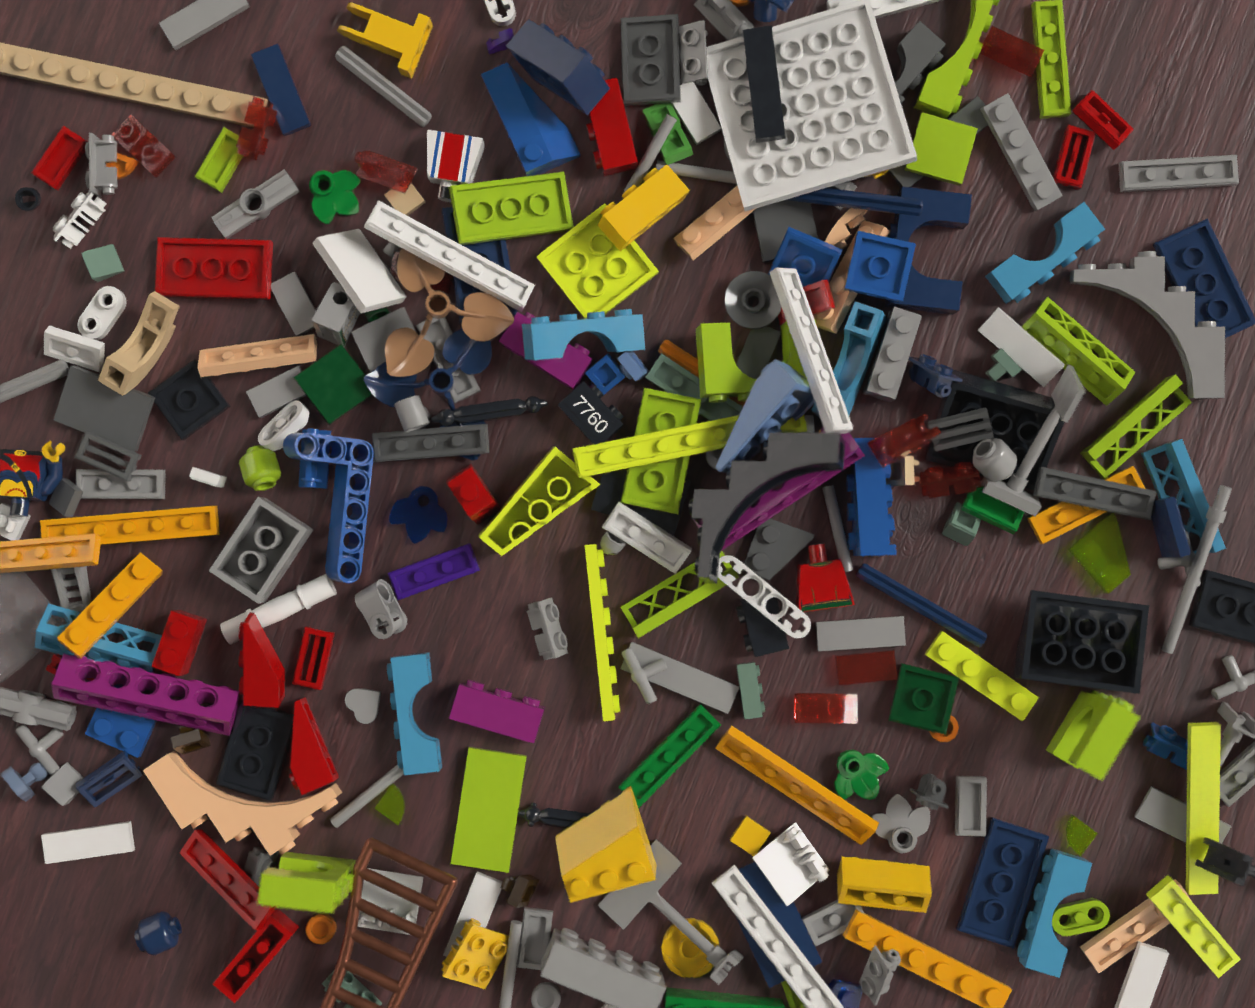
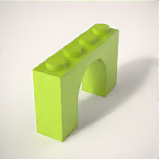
M786 321L781 325L782 362L788 364L806 378ZM730 322L700 324L696 328L700 398H709L710 403L725 402L727 397H738V401H746L757 379L745 375L737 367L733 359Z
M1092 690L1091 693L1081 691L1046 751L1076 769L1080 768L1102 781L1140 716L1131 712L1134 706L1121 698H1115L1102 692L1098 693L1095 690Z
M286 852L280 857L279 869L267 868L261 873L258 905L333 913L339 904L342 905L343 899L347 898L348 893L352 892L354 874L352 873L356 860Z

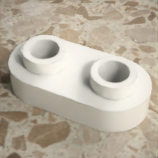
M112 286L99 289L78 320L79 332L87 338L94 340L103 339L126 307L124 293ZM112 296V303L106 306L105 298ZM91 320H95L96 326L90 330L88 323Z
M292 401L287 404L260 431L258 436L259 444L265 449L272 451L283 448V442L287 435L296 433L307 424L310 414L309 409L300 401Z

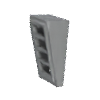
M87 567L51 569L60 606L82 612L92 602ZM75 573L76 575L75 578L65 579L67 574ZM68 586H79V589L67 591ZM78 596L82 598V601L69 603L68 599Z

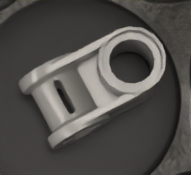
M378 580L355 594V603L375 637L386 639L393 634L402 632L406 628V615L397 602L392 588L386 581Z

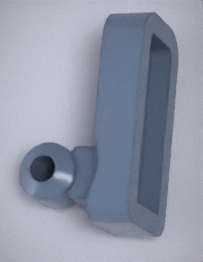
M38 762L33 764L29 772L23 777L11 766L3 771L1 776L16 795L26 802L36 795L29 786L35 781L44 780L48 776V772Z

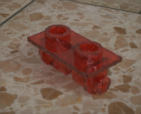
M991 26L983 42L980 54L1031 77L1044 50Z
M253 96L252 102H248L249 105L244 122L253 124L254 128L251 130L242 127L236 147H238L237 153L248 157L249 152L255 153L254 160L257 161L259 154L265 155L269 141L268 138L264 137L267 126L273 128L277 111L272 109L273 102L270 101L269 107L263 106L265 100Z
M370 150L359 151L355 156V162L360 167L356 176L403 194L408 190L418 171L416 167Z
M961 462L954 467L943 469L942 467L935 466L920 472L923 497L929 496V499L950 495L948 485L954 484L956 494L976 492V488H982L979 471L970 462Z

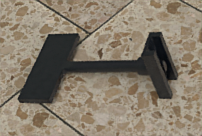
M1204 838L1203 843L1209 845L1204 861L1197 859L1196 866L1244 886L1247 876L1255 878V866L1252 865L1254 857L1215 840Z

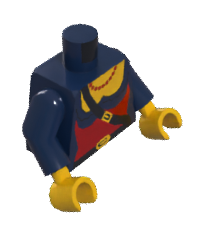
M51 440L44 444L42 451L0 449V497L11 500L10 516L28 517L29 502H44L47 496L52 494L63 479L62 458L60 457L65 451L63 443H59L55 451L51 447Z

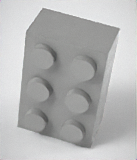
M257 497L209 571L256 603H265L313 532V529L267 498Z

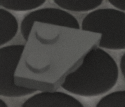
M769 519L756 528L744 565L759 577L770 580L814 538V534Z

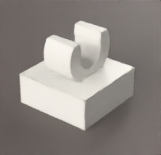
M1 503L0 535L11 541L20 540L31 516H10V506Z

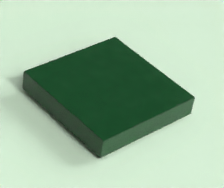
M342 344L294 377L295 382L329 426L372 396L364 382L365 374Z
M901 663L888 721L946 735L959 677Z

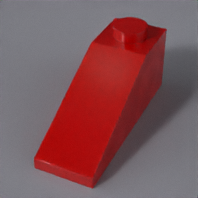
M306 697L294 703L290 764L292 771L290 774L291 783L295 790H300L301 795L334 782L339 778Z

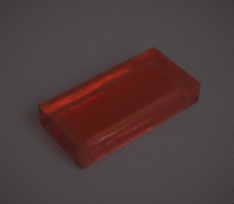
M894 650L835 656L838 685L897 680Z

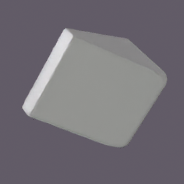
M67 762L41 787L61 806L69 804L79 793L76 790V783L84 777Z

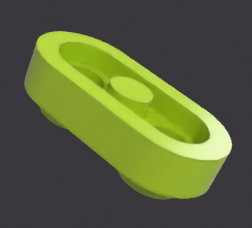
M1095 898L1056 906L1054 910L1052 927L1055 932L1062 936H1072L1099 930L1108 924L1110 912L1103 902ZM1095 908L1096 915L1088 917V911ZM1066 914L1068 916L1067 922L1060 924L1059 918Z

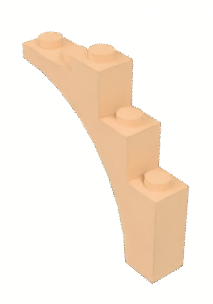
M176 751L168 753L143 770L181 829L188 825H191L193 829L208 820L207 813L225 842L232 838H235L238 842L252 833L249 828L251 826L270 856L277 851L282 855L296 846L293 840L300 833L294 825H297L299 829L314 819L311 815L320 808L324 813L338 803L336 797L342 793L337 783L316 794L291 801L262 802L243 799L227 794L208 784L187 766Z

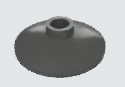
M759 271L742 273L735 277L727 287L725 293L726 311L736 324L744 328H763L771 324L781 312L782 307L772 278L766 273ZM757 298L759 300L758 306L751 307L748 304L749 299Z

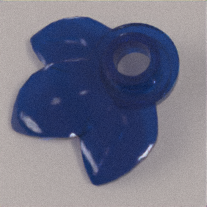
M426 486L417 487L411 492L409 498L398 500L389 515V523L406 524L407 534L414 544L424 540L431 529L445 532L448 522L446 511L438 505L436 492ZM426 495L429 498V503L423 507L419 504V498Z

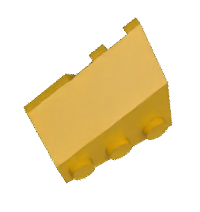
M631 786L623 790L622 794L613 800H608L602 804L598 810L589 816H584L555 836L561 876L570 903L656 880L657 865Z

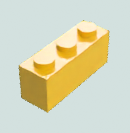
M667 164L659 171L656 167L643 178L645 181L638 188L635 184L623 193V200L618 204H615L613 201L601 211L602 218L597 226L620 252L679 205L690 190Z
M842 856L837 873L838 903L926 913L932 896L930 867Z

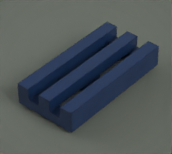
M124 750L77 782L76 790L95 808L141 777L143 769L140 766L137 767L136 762L132 758L129 759L127 752ZM126 771H131L122 778H120L118 781H116L115 783H113L112 785L98 793L97 795H92L104 786H108L109 784L114 782L117 777H119Z

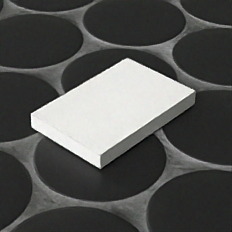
M360 229L320 236L312 243L360 313L402 303L407 297Z

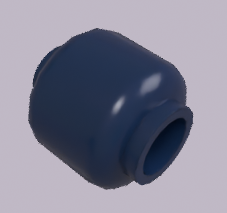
M161 911L139 922L138 929L134 932L135 941L142 952L146 951L154 956L172 949L178 944L182 927L177 917L172 918L169 913Z

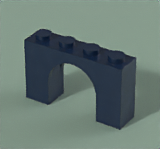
M902 187L898 195L893 196L922 199L923 211L920 216L895 213L894 224L890 223L888 237L908 242L911 234L924 226L964 229L969 224L972 194ZM911 264L903 302L886 300L885 307L954 315L960 310L963 281L926 277L919 273Z

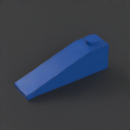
M507 62L481 74L526 176L540 175L581 156L567 126Z

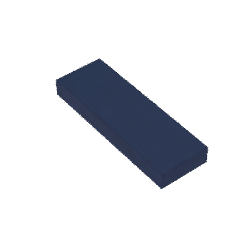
M275 44L251 54L283 135L287 136L310 127L311 123L280 46Z

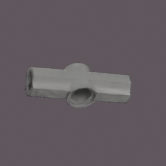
M284 169L255 189L245 190L238 200L211 218L223 236L228 239L254 221L266 218L271 210L300 191ZM261 198L262 204L260 208L251 211V201Z
M0 687V715L13 717V721L22 724H41L65 731L70 730L75 722L77 714L75 705L47 699L46 695L27 690L15 691Z

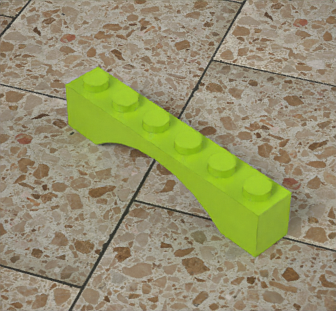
M971 0L970 22L961 47L947 62L927 75L916 100L915 109L947 119L951 112L956 113L963 98L958 95L961 86L966 87L973 72L972 69H969L972 58L977 60L983 46V43L979 42L982 32L987 33L993 20V16L989 15L992 5L997 6L1000 0Z

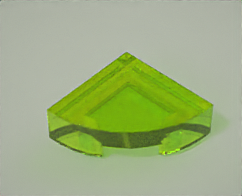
M392 783L375 809L399 825L404 816L405 802L399 788Z
M1071 815L1066 827V836L1072 850L1081 857L1098 833L1077 817Z

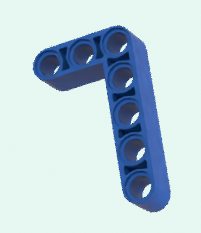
M291 433L287 435L283 442V450L289 458L336 464L325 572L328 578L333 581L353 583L358 580L362 571L374 457L372 445L368 441L314 433ZM300 439L303 440L305 445L304 451L302 453H300L298 450V442L300 441ZM328 443H330L332 447V451L329 456H327L325 452V448ZM355 446L358 449V457L356 458V460L354 459L352 453ZM352 475L355 478V486L353 488L350 487L349 483ZM351 505L352 515L348 518L346 510ZM346 534H348V536H349V543H348V545L345 547V546H344V543H343V539H344V536H345ZM345 563L346 572L342 576L340 573V568L342 564Z

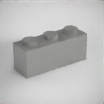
M893 307L889 311L888 320L882 332L863 394L887 402H892L896 399L922 315L897 307Z

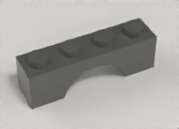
M921 21L906 35L896 50L901 62V75L895 82L901 104L905 100L902 95L906 90L910 88L914 91L925 78L922 75L924 70L928 66L933 69L944 57L941 51L946 43Z

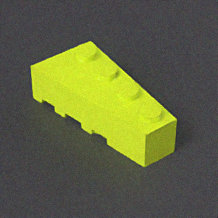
M553 446L478 536L498 554L503 556L600 484L591 476L578 478L575 463Z

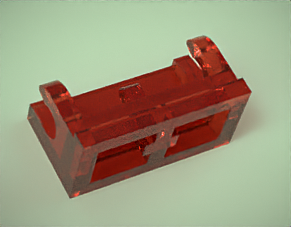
M923 414L916 419L913 418L867 443L882 468L928 445L941 434L937 426L929 430L926 428L924 421L929 418L927 414Z

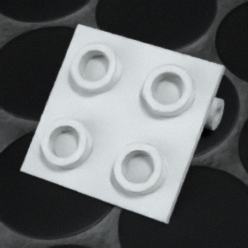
M90 191L86 195L80 192L71 204V207L74 209L68 217L63 214L53 226V231L56 232L54 240L57 241L62 235L64 239L61 242L71 249L74 245L78 246V243L85 234L72 225V223H75L88 233L90 230L76 220L77 216L79 215L94 226L95 223L83 215L81 211L97 221L102 213L105 212L104 207L107 203L98 196L95 200H92L93 193Z
M796 822L752 857L786 906L791 904L815 882H822L829 876L827 873L830 871Z
M371 869L421 893L423 877ZM363 880L362 899L416 924L418 905ZM359 912L357 927L410 935L370 915Z

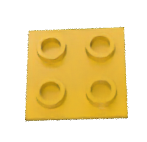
M471 918L469 922L466 921L460 933L463 938L456 937L455 939L459 946L453 944L451 946L452 950H450L446 959L443 960L442 976L486 989L507 952L509 936L481 927V923L478 920Z

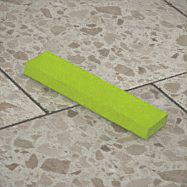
M1062 0L1035 1L1031 4L1040 119L1069 117L1071 115L1063 2Z

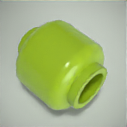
M258 445L248 448L246 454L239 460L245 485L254 488L256 491L273 488L277 484L276 481L281 477L276 453L270 449L263 448V446Z

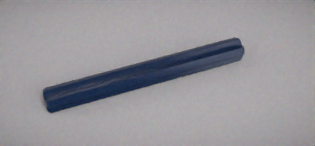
M824 188L786 199L789 201L920 216L923 211L922 199Z
M862 564L856 573L859 579L973 645L981 647L985 643L987 638L985 632L867 564Z

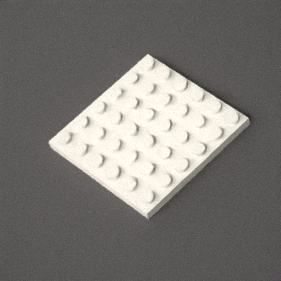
M870 0L855 1L772 27L786 139L756 143L743 36L706 47L708 81L744 211L917 161L915 148Z

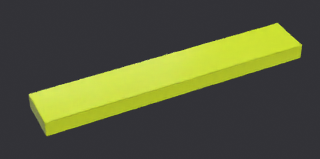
M1218 722L1188 723L1186 892L1188 895L1218 894V875L1195 865L1197 859L1204 861L1209 845L1203 843L1205 837L1219 842L1221 725Z

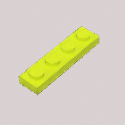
M943 631L938 633L924 654L1022 722L1039 699L1038 696Z
M1169 875L1146 893L1147 897L1218 978L1241 960Z

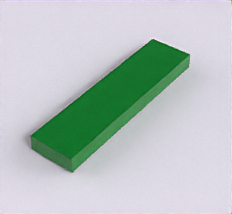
M699 704L618 788L623 791L631 786L637 806L640 808L721 724Z

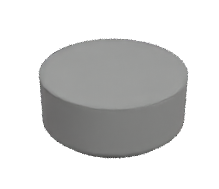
M550 982L538 984L531 996L534 1008H558L561 1001L560 990Z

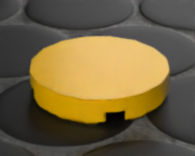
M686 918L715 947L719 946L718 937L711 926L703 920ZM674 924L668 928L663 936L661 948L663 960L669 970L677 976L684 978H698L710 972L714 966L706 959L708 956Z

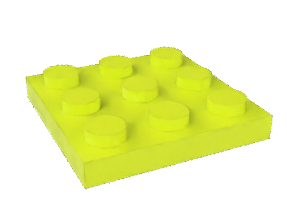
M605 203L536 256L584 319L587 318V313L605 311L606 315L659 273L635 240L620 252L597 226L602 218L601 211L607 206Z

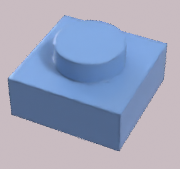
M625 351L617 358L621 363L619 366L620 370L628 379L633 378L635 381H638L649 373V370L634 351Z

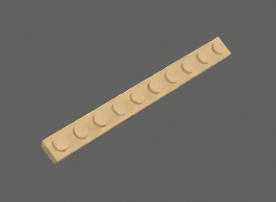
M0 42V74L262 130L265 127L270 101L266 98Z

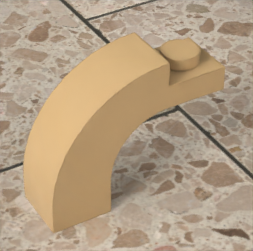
M155 291L149 294L136 328L120 349L106 357L98 381L122 396L136 387L156 364L170 341L176 328L173 322L180 306Z

